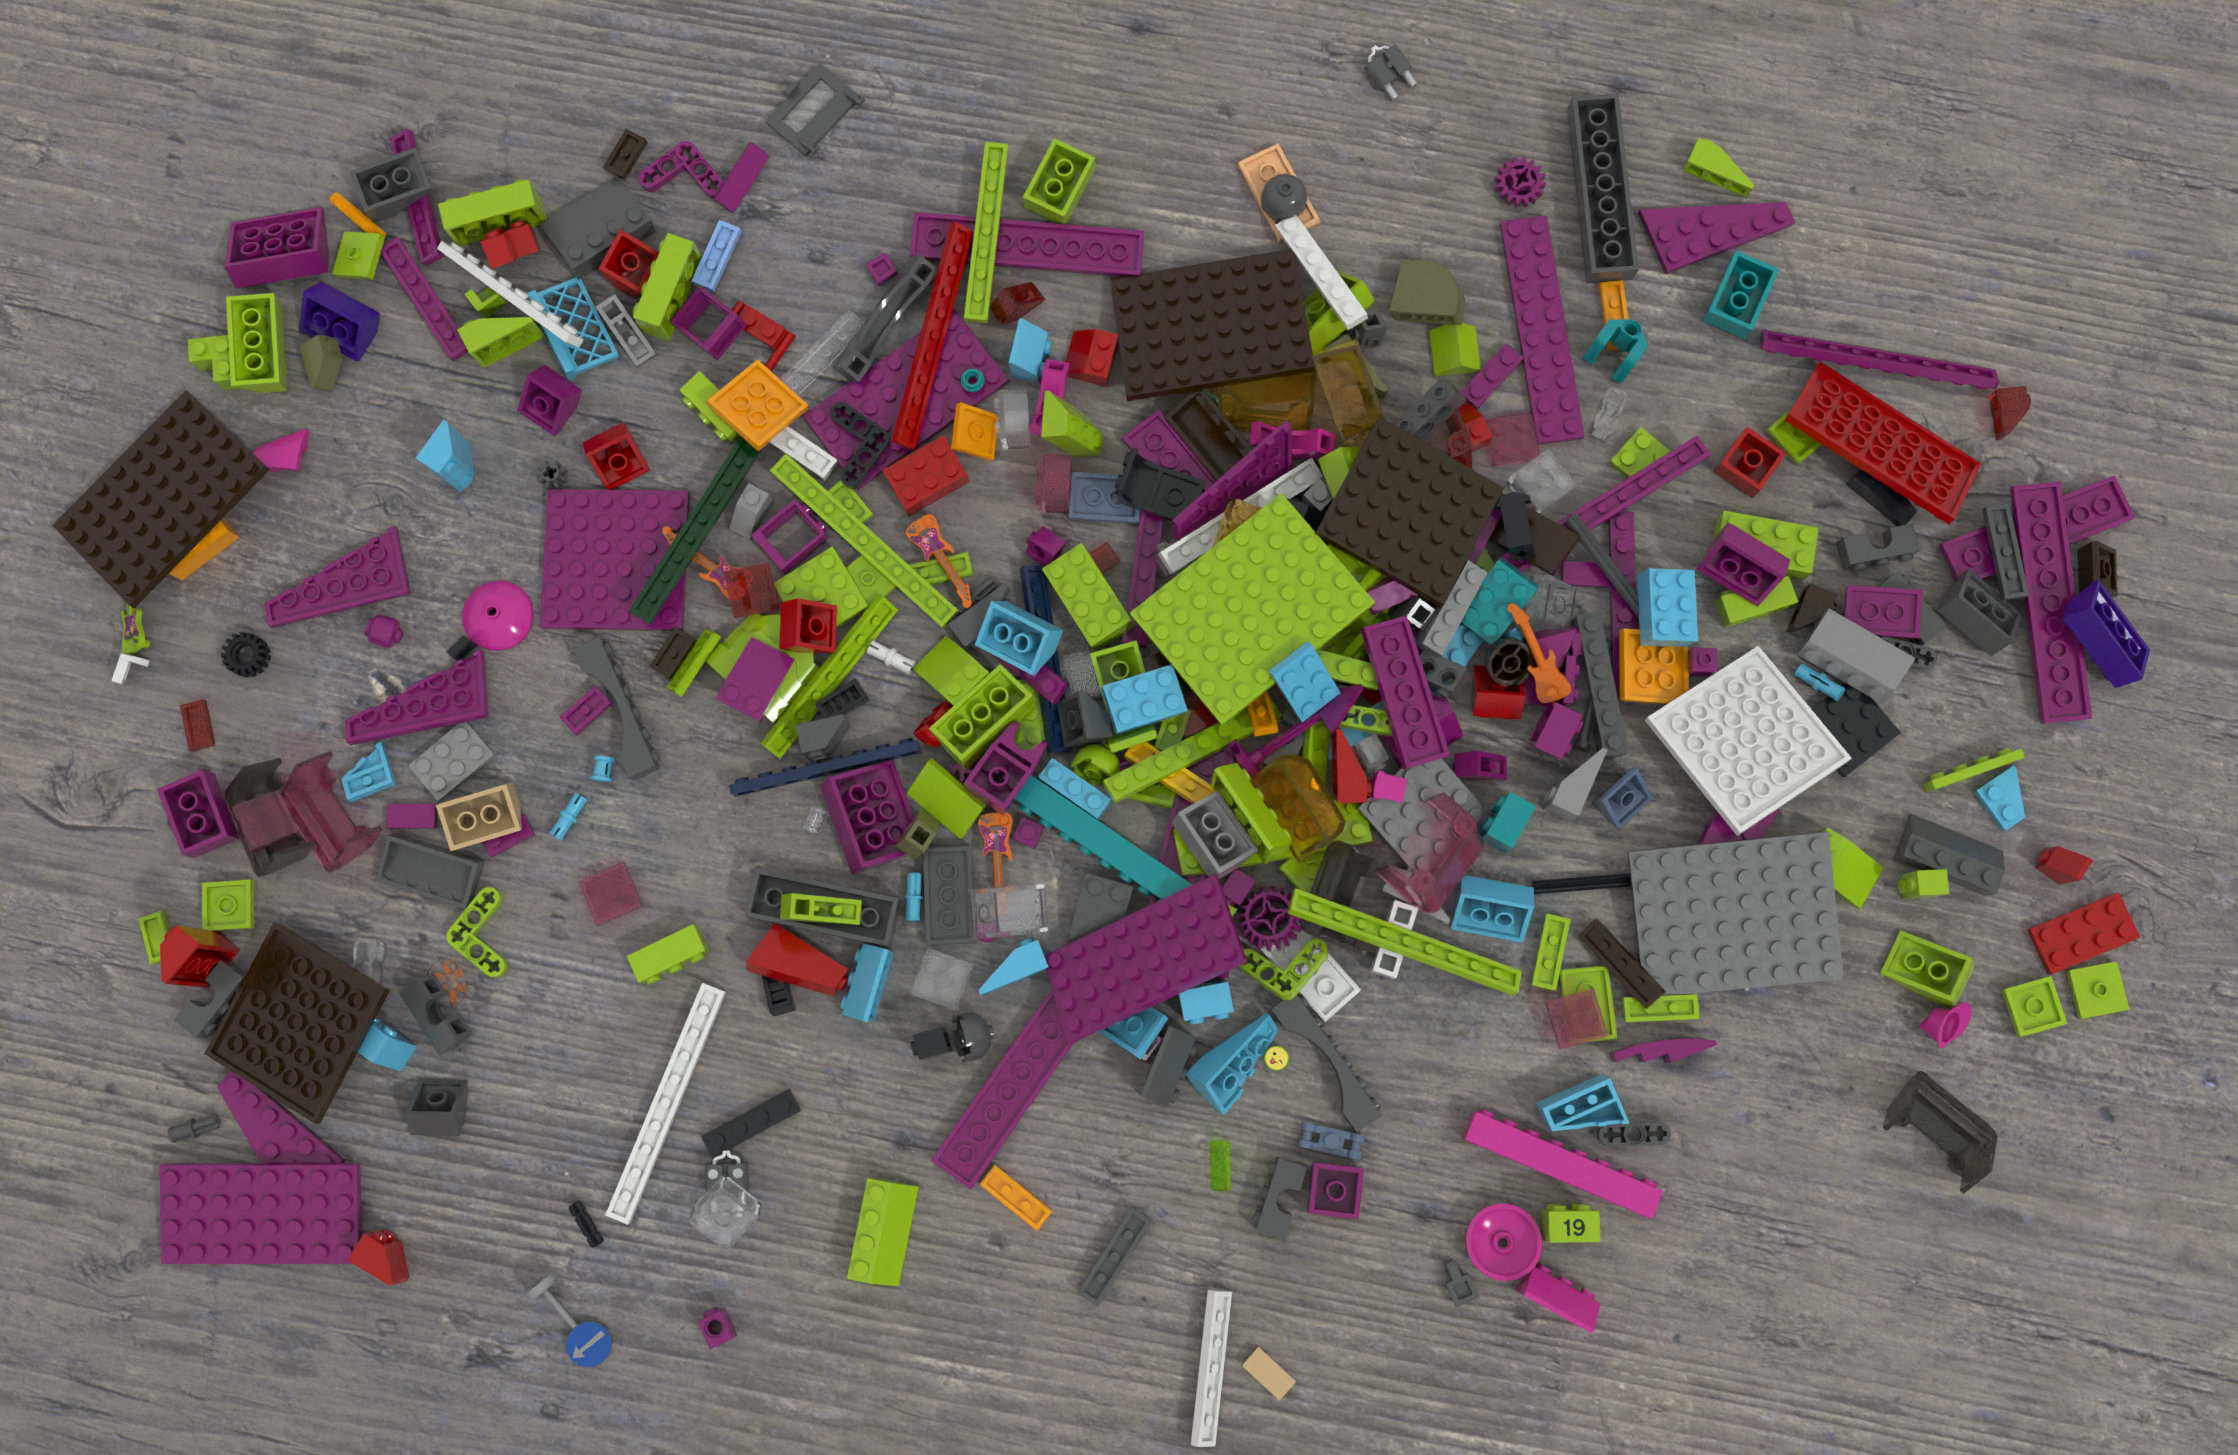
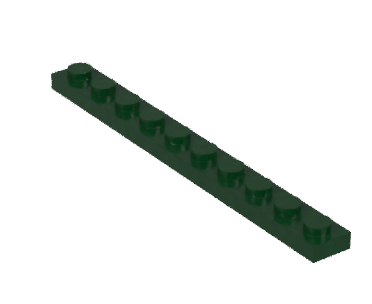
M740 436L630 608V614L650 625L653 623L763 448L757 451Z

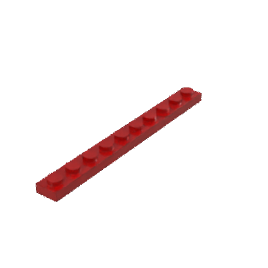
M957 222L950 223L891 440V442L908 450H915L973 235V231Z

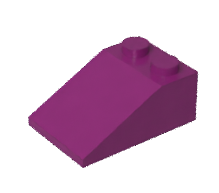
M751 637L727 676L716 700L762 723L795 659Z

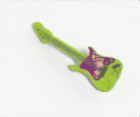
M126 603V610L121 611L124 631L122 652L133 655L142 648L148 649L150 640L145 639L141 621L142 609L137 607L134 609Z

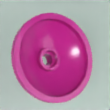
M491 581L479 586L469 595L462 611V623L468 637L478 646L492 651L507 650L518 645L530 632L534 620V609L529 596L520 587L507 581ZM496 609V614L490 616V611Z
M1495 1204L1484 1208L1472 1219L1466 1234V1248L1470 1260L1481 1273L1495 1280L1512 1281L1527 1275L1536 1266L1542 1252V1236L1537 1223L1526 1211L1511 1204ZM1500 1238L1506 1239L1507 1246L1505 1248H1501L1498 1245Z

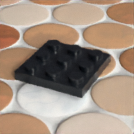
M1844 683L1841 687H1844L1845 691L1838 701L1827 696L1811 709L1852 758L1837 769L1842 777H1846L1901 733L1871 697Z

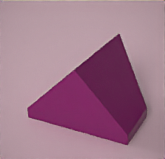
M1544 629L1534 632L1545 659L1549 658L1550 649L1554 651L1556 666L1560 671L1577 629ZM1523 635V639H1524V641H1525V644L1528 645V643H1527V641H1526V638H1525V636ZM1533 656V664H1534V667H1538V665H1537V663H1536V661H1535V659H1534V656Z

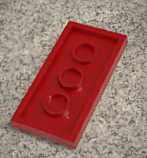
M2119 892L2027 929L2048 975L2141 938Z

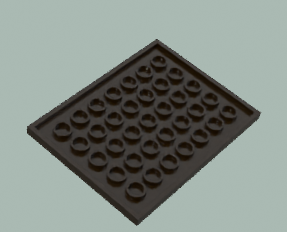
M1291 249L1141 273L1140 276L1128 275L1110 278L1127 401L1315 372L1296 257Z
M185 390L52 526L129 606L135 609L270 469L192 394Z

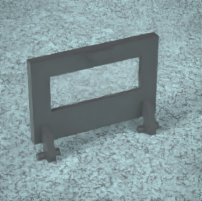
M819 63L799 85L793 81L787 87L785 93L788 97L765 122L804 156L808 155L812 158L820 150L817 144L852 107L857 110L866 100L863 97L860 99L856 92Z

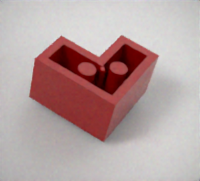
M518 220L510 223L511 228L502 230L501 227H497L485 233V237L480 242L491 269L514 262L516 258L540 250L541 247L531 222L524 223L523 220Z

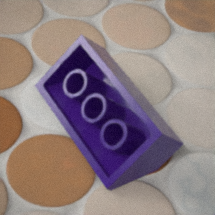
M2095 580L2067 603L2063 615L2064 623L2068 628L2072 629L2079 644L2086 648L2091 660L2097 663L2102 670L2104 678L2110 681L2114 688L2142 680L2150 649L2100 580Z

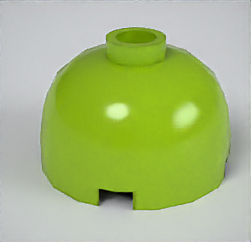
M1106 744L1084 746L1076 754L1070 765L1071 768L1074 767L1073 772L1094 787L1095 783L1103 785V780L1120 772L1119 759Z

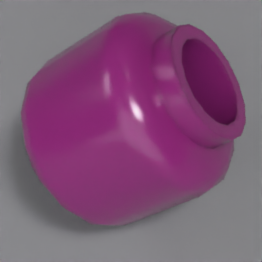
M379 614L369 619L365 629V636H368V641L371 644L391 648L395 642L400 643L404 630L400 629L399 620Z

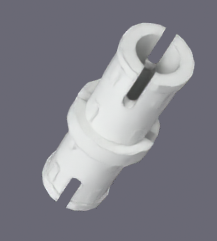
M875 640L870 643L872 647H868L867 654L884 661L888 667L892 665L910 675L912 672L911 668H914L916 661L899 654L898 650L894 648L889 649L877 643Z

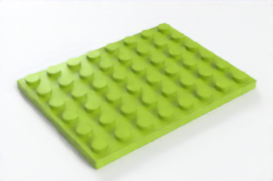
M1281 493L1132 610L1130 615L1223 726L1276 684L1269 670L1307 641L1316 651L1373 607L1375 601Z

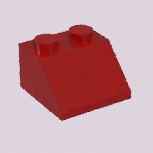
M620 229L598 270L614 287L635 299L641 294L643 284L648 281L651 275V264L654 260H657L659 252Z
M1098 329L1074 331L1065 361L1070 363L1068 378L1107 387L1119 345L1118 334Z
M625 422L582 442L587 458L607 490H612L650 471Z
M799 598L781 602L779 649L798 653H835L837 605Z
M1474 665L1471 697L1473 716L1503 718L1506 720L1521 719L1526 697L1524 682L1519 685L1502 686L1489 676L1485 666Z
M387 1229L364 1233L347 1260L389 1286L406 1282L409 1279L402 1242L395 1239L397 1235Z

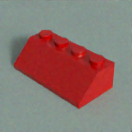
M177 925L165 934V940L160 944L161 981L165 984L209 988L210 984L205 979L220 960L231 962L240 949L220 932Z

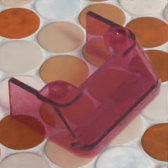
M331 751L296 764L280 795L285 810L327 872L341 868L369 849L382 830L380 825L372 829L365 825L356 827L332 791L335 786L336 776L327 767L333 756Z
M1445 792L1434 795L1427 801L1452 821V830L1459 839L1433 875L1426 870H1418L1407 879L1390 864L1375 870L1378 876L1420 911L1427 914L1440 910L1484 849V840L1475 818Z

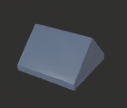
M1634 766L1627 770L1592 803L1619 830L1653 799V796L1638 768Z

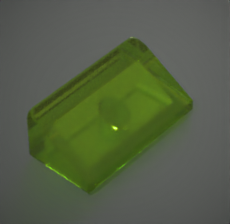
M1228 1140L1210 1141L1211 1189L1214 1191L1231 1190L1230 1141Z

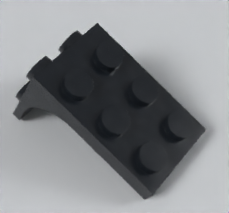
M1133 447L1131 453H1126L1123 462L1124 474H1119L1117 478L1115 494L1118 495V503L1172 521L1202 494L1205 481L1156 465L1141 457L1138 449Z

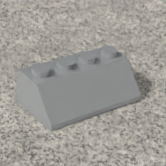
M1830 608L1806 636L1797 654L1881 704H1884L1896 690L1915 660L1913 656Z

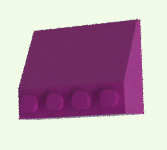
M322 206L231 222L225 269L236 288L251 287L258 284L274 283L281 280L297 279L299 277L320 275L328 272L329 250Z
M893 759L828 777L819 785L852 875L908 856L895 845L914 818Z

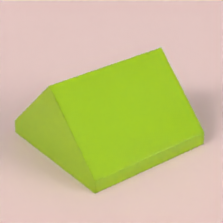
M1462 323V325L1445 324L1429 331L1434 377L1481 371L1476 326Z

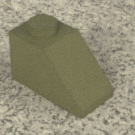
M316 335L300 346L311 389L331 392L334 389L342 363V355L337 338Z

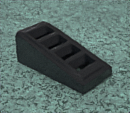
M855 678L815 703L823 718H828L841 714L846 715L870 699ZM852 689H855L859 696L856 700L850 692ZM845 693L851 701V703L848 705L841 696ZM836 698L843 707L840 710L833 701ZM825 704H830L835 712L833 715H830Z
M762 976L770 1014L778 1016L795 1011L796 1008L790 984L783 982L782 984L770 987L771 983L778 982L779 980ZM784 990H785V993H784V994H780V995H776V996H773V995H772L773 993H776V992H780V991H784Z

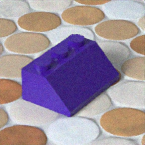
M322 281L304 290L299 330L312 338L316 335L337 338L340 352L357 362L360 361L378 332L380 313Z

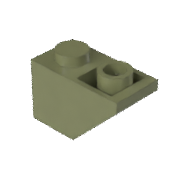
M920 808L895 846L912 859H917L926 851L937 834L940 822L927 811Z

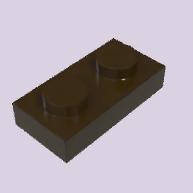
M625 129L603 166L605 171L625 181L648 143L646 138Z
M675 627L649 667L671 680L697 640Z

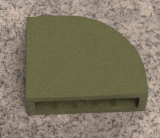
M1420 258L1403 259L1389 312L1397 321L1462 325L1465 314V298L1459 284L1443 266L1431 261H1424Z

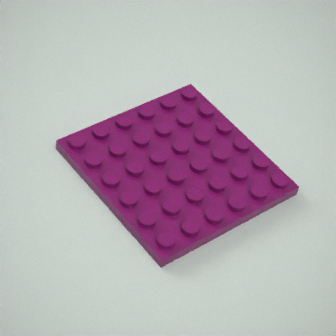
M549 489L547 491L540 628L673 631L677 627L683 631L686 571L651 625L630 614L629 610L670 547L662 532L663 528L668 526L672 529L673 533L678 535L689 518V491Z

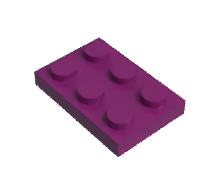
M1847 585L1845 590L1844 617L1876 636L1918 639L1920 637L1923 590Z

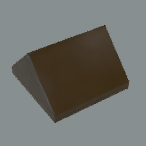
M2092 541L2077 550L2079 593L2092 582L2099 579L2111 597L2118 596L2116 550L2098 541Z

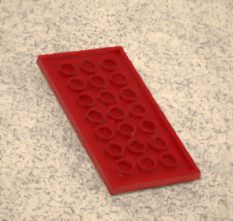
M1819 362L1814 368L1785 418V421L1794 428L1804 432L1813 440L1826 446L1835 454L1845 458L1854 466L1867 472L1876 480L1881 481L1895 492L1903 495L1948 525L1956 518L1981 465L1979 461L1822 362Z

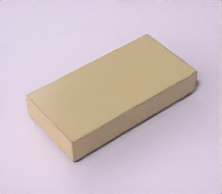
M1259 1346L1242 1364L1279 1401L1296 1382Z

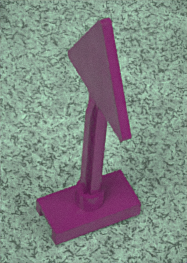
M1362 684L1338 688L1341 692L1338 696L1304 722H1298L1259 749L1255 748L1248 753L1237 739L1228 745L1235 753L1236 760L1248 772L1255 784L1259 786L1265 782L1258 766L1259 763L1265 760L1264 757L1320 720L1325 722L1331 733L1335 732L1364 690Z

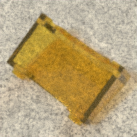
M1315 364V372L1221 386L1218 407L1237 430L1251 431L1252 422L1256 421L1276 428L1284 421H1287L1292 425V431L1310 430L1314 408L1317 364Z

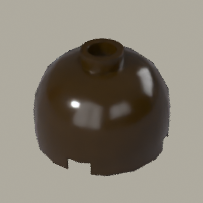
M1504 637L1496 640L1485 653L1484 664L1487 673L1496 683L1502 686L1523 683L1531 674L1528 666L1534 667L1533 654L1527 644L1514 637Z

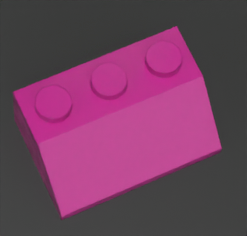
M1539 1263L1527 1275L1521 1278L1515 1291L1584 1330L1593 1333L1601 1304L1594 1300L1595 1294L1584 1288L1580 1292L1572 1288V1281L1561 1275L1558 1279L1549 1275L1551 1270Z

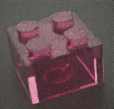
M1043 454L1042 461H1038L1037 475L1040 484H1036L1035 498L1036 504L1040 505L1041 512L1069 514L1071 477L1073 472L1071 455Z

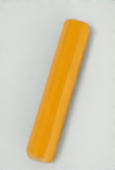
M334 192L329 198V201L366 233H380L386 237L384 230L373 223L371 219L341 194Z

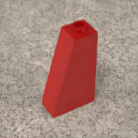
M776 923L772 925L746 961V970L751 973L830 996H834L838 990L842 991L848 983V968Z

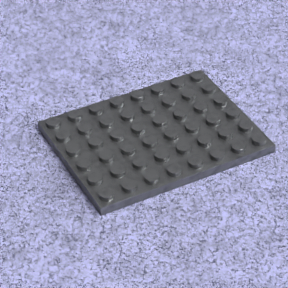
M1829 832L1627 851L1639 963L1666 991L1662 996L1844 979Z

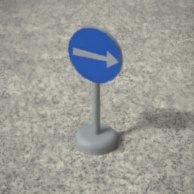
M549 1272L524 1295L527 1299L534 1300L543 1293L570 1325L572 1331L569 1333L566 1341V1351L574 1363L583 1367H593L602 1363L609 1355L612 1347L611 1336L608 1330L600 1323L593 1321L582 1322L577 1325L548 1290L556 1281L554 1272Z

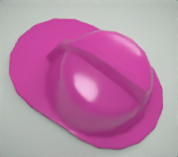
M1963 1002L1952 1009L1935 1008L1920 1024V1028L1926 1032L1929 1038L1937 1042L1939 1048L1943 1049L1948 1043L1959 1037L1967 1028L1972 1015L1971 1006L1969 1003Z

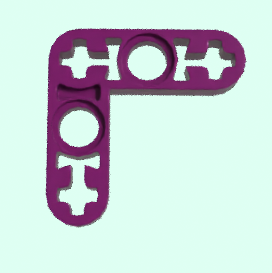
M683 141L639 174V182L642 188L648 192L660 189L684 170L688 171L704 193L711 199L714 198L723 184L722 179L695 145L688 141ZM684 150L691 153L694 159L692 162L683 154ZM666 162L674 163L673 170L669 172L664 171L662 167ZM699 165L706 167V172L702 175L694 173L695 168ZM657 169H659V171H660V173H661V175H662L661 178H660L659 174H657V172H656ZM647 177L653 178L654 182L652 184L647 182ZM709 178L715 186L717 185L718 189L716 191L711 189L707 182Z

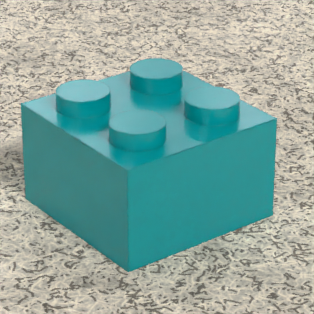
M1512 792L1505 796L1501 795L1500 798L1496 799L1491 808V811L1494 812L1492 817L1489 816L1488 819H1485L1480 827L1479 832L1482 835L1479 839L1505 854L1513 849L1536 806Z

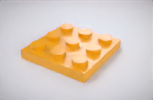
M758 359L707 400V406L757 451L761 450L808 410V404Z
M1627 628L1619 630L1620 701L1667 705L1689 691L1688 646H1640V630Z

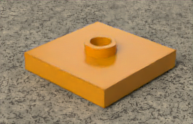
M962 402L957 403L951 449L987 461L994 460L999 415Z

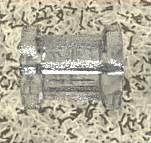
M810 805V813L801 828L821 836L822 825L830 813Z

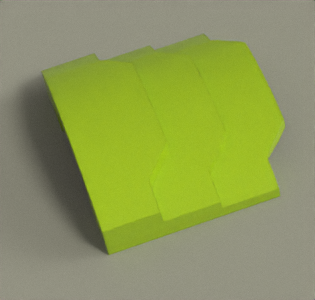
M754 610L739 627L737 626L722 643H719L714 648L706 662L726 680L751 637L794 658L795 660L765 715L776 724L820 668L814 663V653H798L779 649L780 615L761 616Z

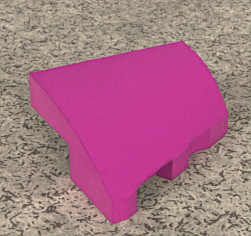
M302 429L258 446L253 454L270 469V472H280V470L300 471L302 451L307 450L309 430Z

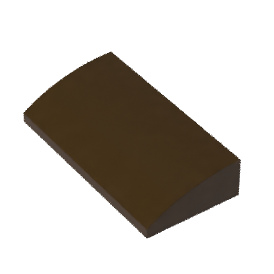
M1204 389L1192 391L1165 416L1216 480L1220 479L1253 450Z

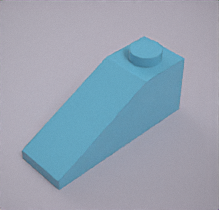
M1032 938L1019 942L1020 947L1014 949L978 990L979 994L983 996L1047 970L1046 968L1049 967L1039 941H1033Z

